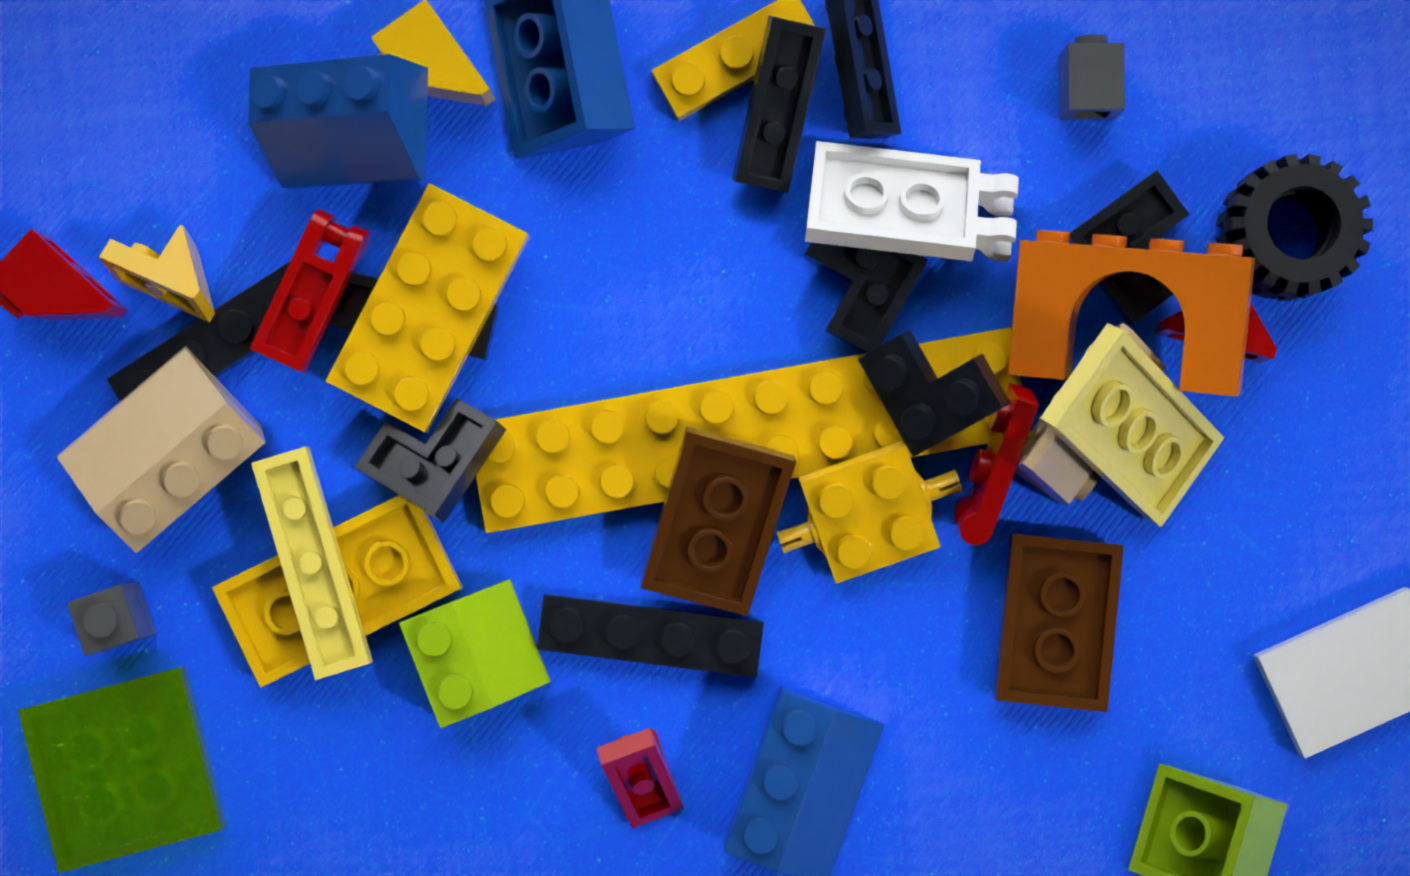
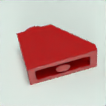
M31 229L0 261V305L18 319H21L24 314L42 321L121 318L128 311L122 303L50 236Z

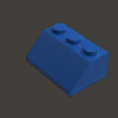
M484 0L515 159L599 144L635 129L610 0Z
M391 54L250 68L248 124L281 187L296 189L426 180L428 67Z
M780 686L726 834L724 853L780 873L795 876H831L885 724Z

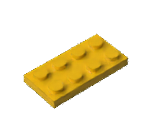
M428 183L325 381L428 434L528 242L529 234Z
M396 496L333 527L365 636L463 588L428 514L400 496ZM278 555L212 587L260 688L310 664Z

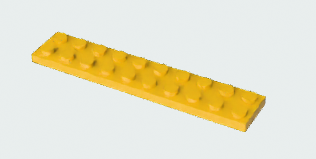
M1011 327L919 343L937 378L983 353L1005 394L1009 383L1022 386L1020 376L1008 375ZM863 353L495 419L506 431L477 473L476 480L485 532L493 533L664 502L686 426L794 455L796 464L791 479L901 442L903 438L858 361L859 358L867 354ZM989 416L914 457L988 444L992 431L988 430ZM908 449L910 458H912L913 456H912V454L910 453V451H909V449Z

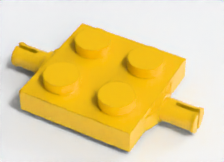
M903 440L798 477L807 501L806 517L808 522L782 531H776L784 554L816 543L818 549L827 557L835 583L837 584L940 548L941 546L932 522L933 506L931 502L957 492H963L955 469L924 481L922 476L914 469L907 446Z

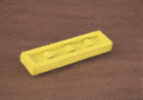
M310 447L298 448L252 462L253 472L315 680L372 663L370 649Z

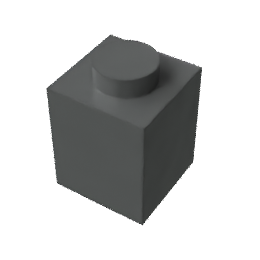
M1098 34L1075 37L1074 43H1068L1059 55L1060 120H1115L1125 110L1124 43H1108L1107 36Z
M139 582L120 584L67 603L84 656L103 653L156 635Z

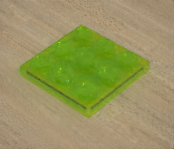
M186 666L18 710L58 873L210 834L226 828Z

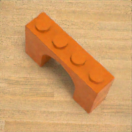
M1036 230L1035 241L1020 240L1008 375L1058 380L1068 379L1072 373L1076 325L1082 302L1091 289L1102 280L1117 273L1132 271L1147 274L1162 282L1171 290L1181 306L1185 322V336L1179 391L1236 397L1241 394L1255 258L1242 257L1243 245L1208 243L1207 254L1184 252L1185 241L1150 238L1149 250L1126 248L1127 236L1093 234L1092 245L1069 244L1070 232Z

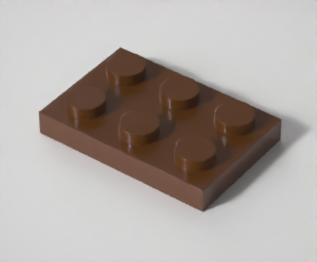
M686 426L640 580L641 589L748 616L796 464L795 456Z
M1010 533L993 699L996 701L1108 712L1124 545Z

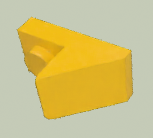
M183 225L176 229L161 255L140 243H134L132 247H128L115 240H109L99 258L117 282L210 323L215 311L202 262L195 243Z

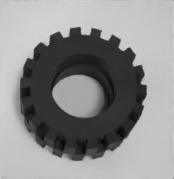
M1297 154L1286 155L1275 162L1272 160L1245 176L1236 184L1237 188L1227 194L1222 203L1226 206V210L1218 214L1216 227L1223 228V235L1217 237L1216 242L1243 245L1242 257L1255 258L1253 286L1257 287L1255 295L1266 299L1278 296V301L1303 299L1339 285L1343 282L1342 278L1352 275L1360 266L1356 259L1366 255L1371 244L1363 240V235L1373 231V218H1363L1362 210L1371 207L1367 195L1361 198L1356 196L1353 189L1359 186L1360 183L1353 175L1345 179L1339 176L1343 166L1333 160L1324 166L1320 165L1321 156L1308 154L1301 159L1297 158ZM1275 200H1294L1305 206L1313 215L1318 228V240L1309 258L1305 260L1292 258L1281 252L1273 243L1269 235L1267 222L1270 208Z

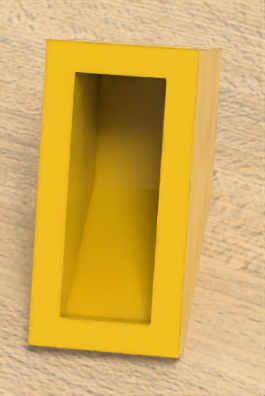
M427 0L421 1L371 37L381 51L378 55L391 54L428 67V97L488 106L495 101L486 82Z

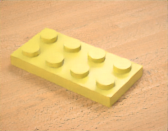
M1109 323L1105 325L1096 340L1088 347L1081 361L1061 389L1054 395L1051 403L1039 418L1139 514L1159 527H1162L1224 439L1219 431L1179 391L1176 385L1124 330Z

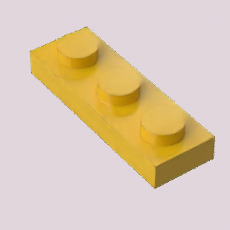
M777 0L652 69V76L678 122L754 80L768 16L815 26L801 0Z

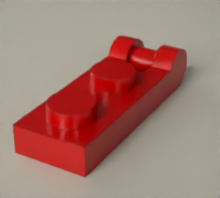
M317 209L312 215L250 347L251 350L304 374L354 267L363 255L370 238L369 231L356 225L349 229L334 222V215L321 209ZM325 242L340 248L333 263L317 256Z
M1009 383L1006 395L1010 404L989 415L988 430H991L992 434L986 450L978 449L974 456L969 480L974 482L969 496L959 499L954 506L953 514L961 538L970 545L978 546L984 544L993 534L1039 407V403L1029 388Z

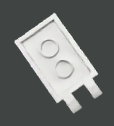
M816 141L805 242L973 261L975 249H978L990 259L1007 261L1011 258L1012 242L1016 240L1017 221L1008 217L1013 214L1014 198L1018 196L1019 177L1009 173L994 175L980 173L981 160ZM978 205L984 207L990 214L999 217H978Z
M1403 587L1253 655L1300 757H1310L1410 712V588Z

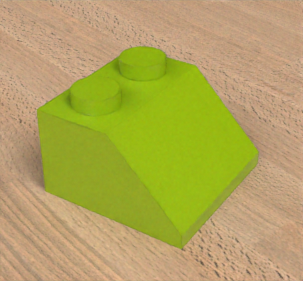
M511 579L399 622L440 729L551 682Z
M1159 763L1128 870L1143 876H1268L1288 804L1238 786Z

